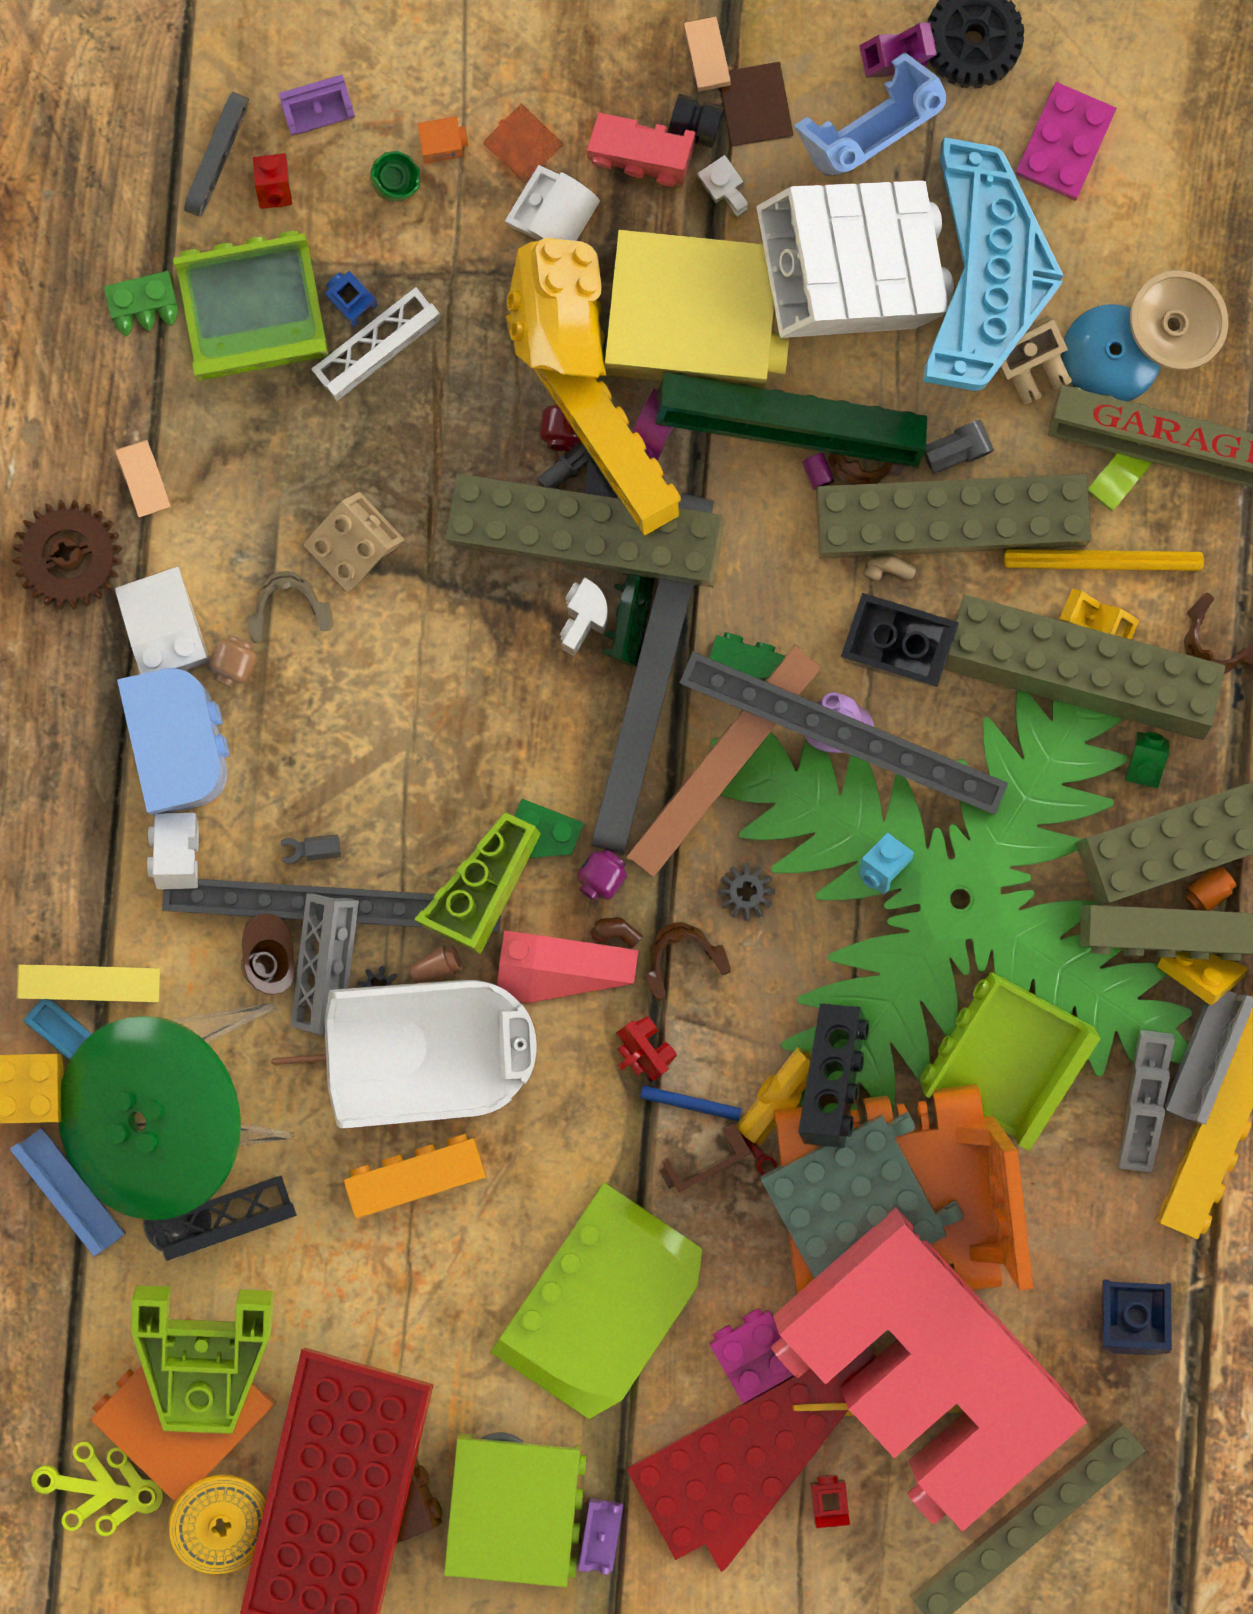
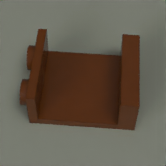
M731 1122L721 1128L734 1152L682 1181L678 1178L668 1157L662 1160L665 1167L659 1171L668 1188L676 1187L680 1193L751 1154L736 1124Z

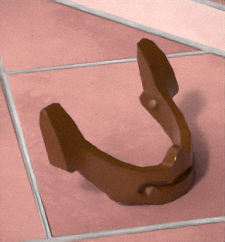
M830 453L828 457L834 473L851 485L878 484L887 474L898 476L904 465L886 462L885 465L877 470L866 471L861 469L860 462L856 460L849 462L844 455Z
M1210 593L1203 594L1187 612V615L1192 619V625L1184 638L1186 654L1226 665L1224 674L1243 661L1252 665L1253 643L1248 648H1243L1239 651L1237 656L1223 661L1214 659L1213 653L1210 650H1203L1198 639L1199 628L1203 623L1207 610L1214 601V597Z
M684 922L672 923L659 930L650 948L653 969L645 975L654 998L660 1001L666 997L662 980L664 978L663 970L660 968L663 949L668 943H678L683 937L694 939L706 949L705 953L709 956V959H713L720 973L725 975L731 972V967L723 945L712 946L699 928Z

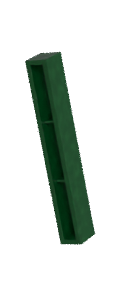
M664 372L658 389L656 425L912 467L919 466L926 451L927 416L915 414L911 411L902 412L883 409L880 406H865L853 404L845 400L835 401L818 398L814 395L787 393L779 389L769 390L752 387L748 384H733L712 378L691 377L682 373Z

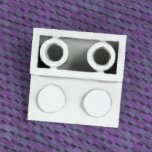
M538 165L505 222L509 227L536 239V241L544 238L577 241L600 200L592 191L572 177L562 172L557 174Z
M585 577L581 584L575 582L565 598L568 605V615L575 618V620L569 618L560 633V639L563 641V651L574 657L591 628L603 635L607 625L606 599L599 587Z

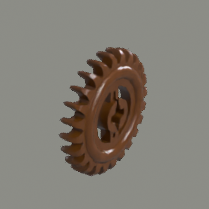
M59 500L58 510L54 511L46 503L45 516L36 510L33 511L36 523L23 520L24 525L29 530L28 533L16 532V535L24 543L12 546L15 551L22 553V556L12 559L14 564L23 565V568L17 571L15 575L19 578L28 577L25 583L22 584V587L24 589L35 587L32 593L33 599H37L45 594L43 603L46 606L50 605L54 599H56L58 609H62L66 601H69L71 608L74 610L77 608L78 599H81L86 606H89V595L92 594L97 599H101L102 595L99 588L103 587L110 590L112 587L107 578H118L119 576L118 573L112 570V566L122 564V560L114 557V554L121 552L123 548L120 545H112L119 538V534L117 532L107 533L112 527V521L108 520L100 524L103 512L99 510L91 516L90 504H86L82 511H79L78 502L73 500L70 509L67 510L65 503ZM60 532H77L87 539L77 544L71 538H59L51 545L50 555L47 557L43 556L45 546L49 540ZM65 547L73 551L70 553L69 561H65L60 557L64 554L63 548ZM92 553L89 567L76 578H57L49 572L50 569L57 566L65 571L75 570L83 563L84 556Z

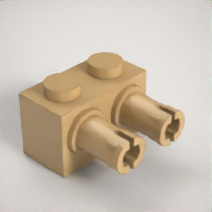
M1046 316L1034 322L998 370L1005 379H1012L1022 400V405L1031 403V397L1037 400L1042 396L1030 372V369L1038 364H1042L1052 385V390L1059 389L1062 384L1067 385L1072 382L1060 357V354L1068 349L1055 320Z

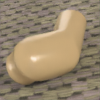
M895 556L872 557L866 562L867 568L864 570V575L873 581H879L882 578L883 572H889L909 582L915 575L916 567Z

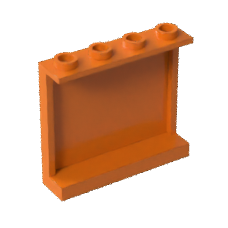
M141 1366L135 1373L129 1369L116 1382L120 1389L112 1397L106 1393L93 1406L92 1409L96 1414L90 1420L176 1502L178 1497L189 1486L204 1479L277 1402L268 1393L264 1394L252 1382L232 1434L163 1431L143 1367Z

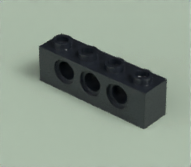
M820 1003L798 1130L804 1144L845 1148L846 1137H851L853 1116H850L852 1104H857L859 1086L855 1084L857 1072H862L864 1065V1052H861L862 1040H867L869 1035V1020L865 1019L861 1007ZM838 1040H849L843 1048H834V1044ZM835 1071L843 1072L839 1079L834 1081L828 1080L831 1073ZM830 1103L838 1104L833 1112H822L826 1105Z

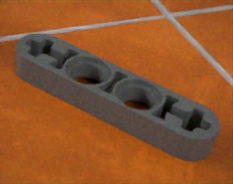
M232 92L228 97L186 198L184 211L198 217L204 214L246 114L249 98Z

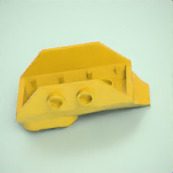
M544 238L518 248L510 292L507 296V309L511 311L512 318L510 338L514 341L515 354L531 368L554 370L560 374L591 378H598L599 375L606 376L603 353L605 335L600 327L601 303L597 300L602 291L599 261L596 251L589 244L580 241Z

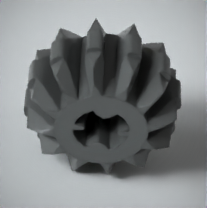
M748 863L743 864V875L741 876L734 866L731 867L729 870L735 880L732 881L728 877L722 876L720 881L730 886V888L717 891L718 896L729 895L730 898L721 904L722 909L729 907L733 903L736 907L730 914L732 918L738 915L740 909L744 910V921L750 920V909H753L758 918L762 917L763 913L758 904L760 903L767 908L772 906V903L763 898V895L775 894V889L763 888V885L772 880L771 876L768 875L759 880L757 877L762 871L760 866L756 867L753 875H749ZM743 883L751 884L750 889L755 888L756 894L751 895L749 901L741 900L743 896L738 897L737 890L742 889Z

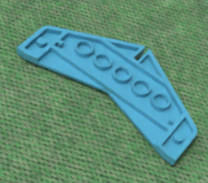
M944 137L940 147V162L963 258L964 270L924 366L923 382L979 391L987 386L1063 283L1060 280L1064 275L1003 151L994 146Z

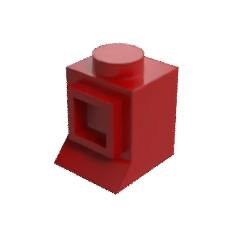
M838 1475L818 1476V1482L810 1483L816 1529L850 1525L845 1480H838ZM838 1493L840 1509L823 1511L821 1494Z

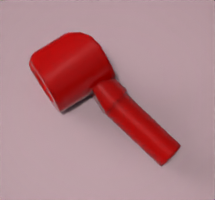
M741 1134L752 1155L755 1157V1168L761 1175L765 1174L760 1168L763 1160H770L773 1166L777 1168V1163L771 1155L763 1153L756 1143L751 1142Z

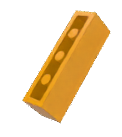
M466 1134L447 1139V1147L435 1150L434 1145L431 1144L415 1149V1157L402 1160V1156L399 1154L381 1160L383 1167L371 1171L369 1165L349 1170L351 1177L343 1180L355 1219L486 1178L487 1175L475 1138L467 1140Z

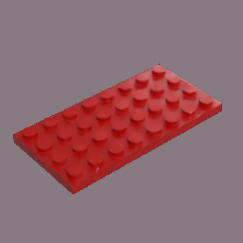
M309 1348L301 1349L240 1614H380L434 1384Z

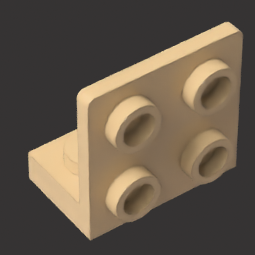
M358 492L342 500L304 542V547L345 591L349 592L356 587L383 556L396 550L405 539L362 493Z

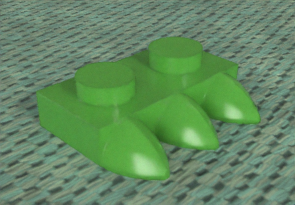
M169 271L103 286L111 319L118 331L125 336H128L132 330L133 316L136 317L139 324L147 331H150L155 323V311H158L162 320L170 326L174 324L177 318L178 305Z

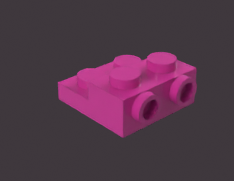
M760 1308L743 1316L744 1323L732 1329L730 1325H727L712 1334L715 1340L709 1343L742 1403L749 1401L793 1375L771 1349V1346L781 1336L769 1310L762 1313Z

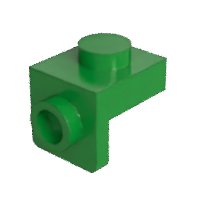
M1137 732L1135 746L1125 774V781L1158 789L1169 756V740L1156 732Z

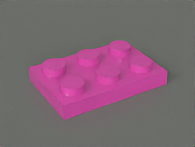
M1055 82L1015 175L1076 201L1117 108Z

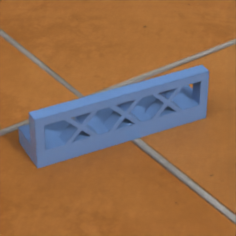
M43 1127L25 1141L17 1143L10 1149L94 1257L100 1255L126 1234L104 1204L90 1191L72 1167L68 1158Z

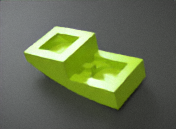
M1117 453L1090 485L1088 494L1112 512L1153 462Z

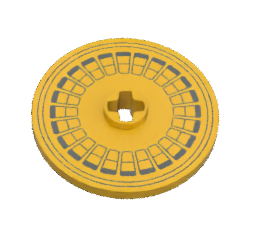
M214 1475L195 1482L178 1497L170 1513L168 1532L175 1553L187 1566L206 1574H227L245 1567L253 1559L266 1503L264 1496L252 1483L233 1475ZM222 1518L224 1529L218 1531L214 1526H216V1520Z

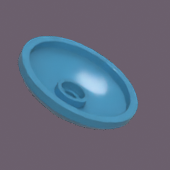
M1115 304L1097 306L1084 312L1072 323L1064 338L1068 350L1062 352L1061 356L1064 366L1072 379L1071 384L1073 387L1099 395H1110L1116 399L1128 402L1142 395L1152 385L1161 366L1146 357L1137 346L1130 327L1131 308ZM1109 346H1119L1121 353L1119 355L1111 354Z

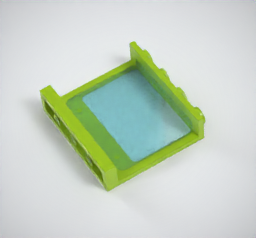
M286 231L280 233L279 238L266 240L265 237H254L246 240V244L234 247L232 243H222L213 246L212 251L200 253L199 249H191L181 252L180 257L173 258L174 266L178 273L194 362H192L194 375L198 381L326 358L329 355L305 233L299 234L298 231Z

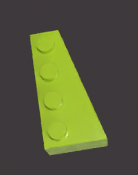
M505 812L478 843L475 851L466 861L464 860L456 869L457 872L444 887L438 890L433 896L434 899L424 911L421 910L414 920L421 926L481 954L541 835L539 830L534 825Z

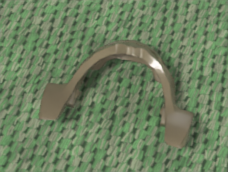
M281 571L268 577L258 592L257 612L247 617L251 640L253 643L263 640L262 626L266 623V614L263 611L269 594L275 589L285 590L288 587H295L301 590L311 602V609L314 615H316L320 630L329 631L332 627L329 603L319 602L311 583L295 572Z

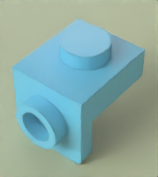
M887 833L861 859L859 876L869 888L886 894L890 888L891 881L913 859L914 852Z

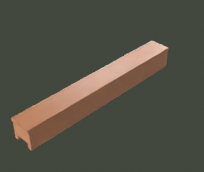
M794 644L765 682L800 695L820 671L821 667L802 652L798 645ZM741 710L628 851L626 858L632 859L654 877L775 727L776 723Z

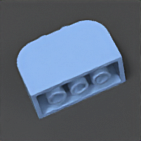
M166 668L118 679L147 813L153 816L155 814L174 813L200 807L215 800L223 791L227 781L225 758L230 757V751L226 737H223L222 734L219 735L217 725L223 724L219 705H216L215 701L211 700V696L205 686L190 673L177 668Z

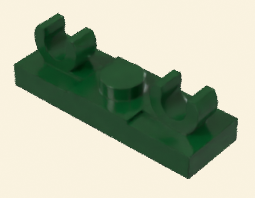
M625 574L627 575L626 582L614 585L616 590L622 592L621 601L616 610V632H605L606 637L614 640V645L612 649H602V654L627 666H637L654 578Z

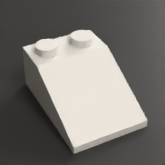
M179 567L115 588L140 674L166 668H177L185 671L209 662L210 658Z

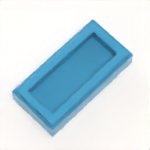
M41 999L23 1020L69 1060H71L79 1046L92 1034L53 1000Z

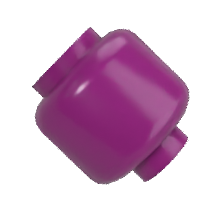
M608 850L592 852L577 872V879L582 885L579 890L593 901H596L598 897L610 900L626 880L627 874L624 870L626 864Z

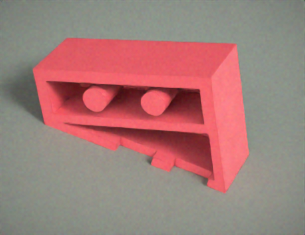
M598 112L587 149V159H591L592 164L600 168L611 169V166L622 168L625 174L632 177L643 178V175L654 177L656 182L663 186L675 187V184L683 186L694 150L695 132L685 130L684 136L670 134L666 132L667 126L656 124L655 129L639 125L638 121L634 119Z

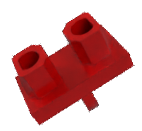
M647 1016L637 1022L632 1020L616 1032L624 1043L617 1050L625 1059L617 1066L621 1071L630 1066L637 1076L645 1071L651 1081H654L669 1070L667 1066L676 1058L677 1053L667 1042L656 1050L647 1039L658 1030L650 1017Z

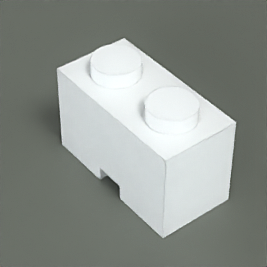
M196 813L155 814L154 826H149L148 829L149 846L154 847L153 857H148L147 859L148 877L154 878L157 889L198 888V861H195V852L199 850V825Z

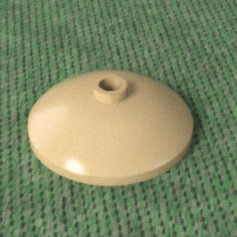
M1172 270L1154 276L1139 289L1131 305L1130 327L1137 346L1151 361L1171 370H1190L1205 364L1219 352L1228 332V313L1222 296L1209 281L1192 272ZM1168 321L1175 323L1176 331L1169 329Z

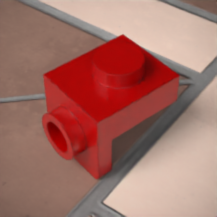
M286 153L253 157L255 189L259 208L266 209L292 205Z

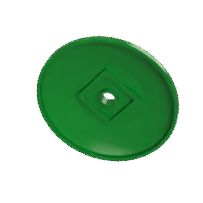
M133 1016L114 1021L96 1030L79 1046L72 1056L61 1083L62 1122H59V1130L66 1155L72 1167L100 1201L130 1217L145 1220H165L197 1209L220 1189L232 1170L237 1156L241 1134L239 1102L232 1079L219 1056L207 1042L189 1028L172 1020L156 1016ZM137 1112L142 1113L146 1120L144 1129H140L135 1123Z

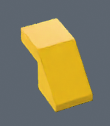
M1073 588L1059 618L1064 622L1131 640L1140 621L1121 608L1102 604L1085 592Z

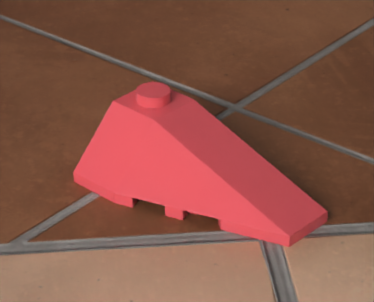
M504 930L497 986L509 992L518 1002L533 1003L634 984L639 950Z

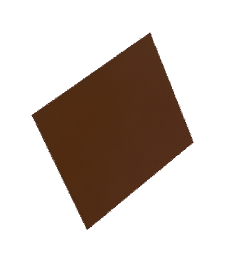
M780 62L728 70L731 85L721 87L731 146L793 136Z

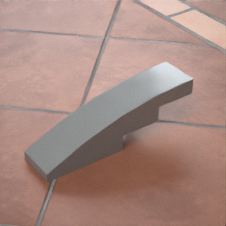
M1139 1030L1126 1102L1118 1162L1119 1169L1149 1173L1153 1171L1165 1116L1163 1106L1170 1078L1168 1069L1175 1041L1173 1034Z

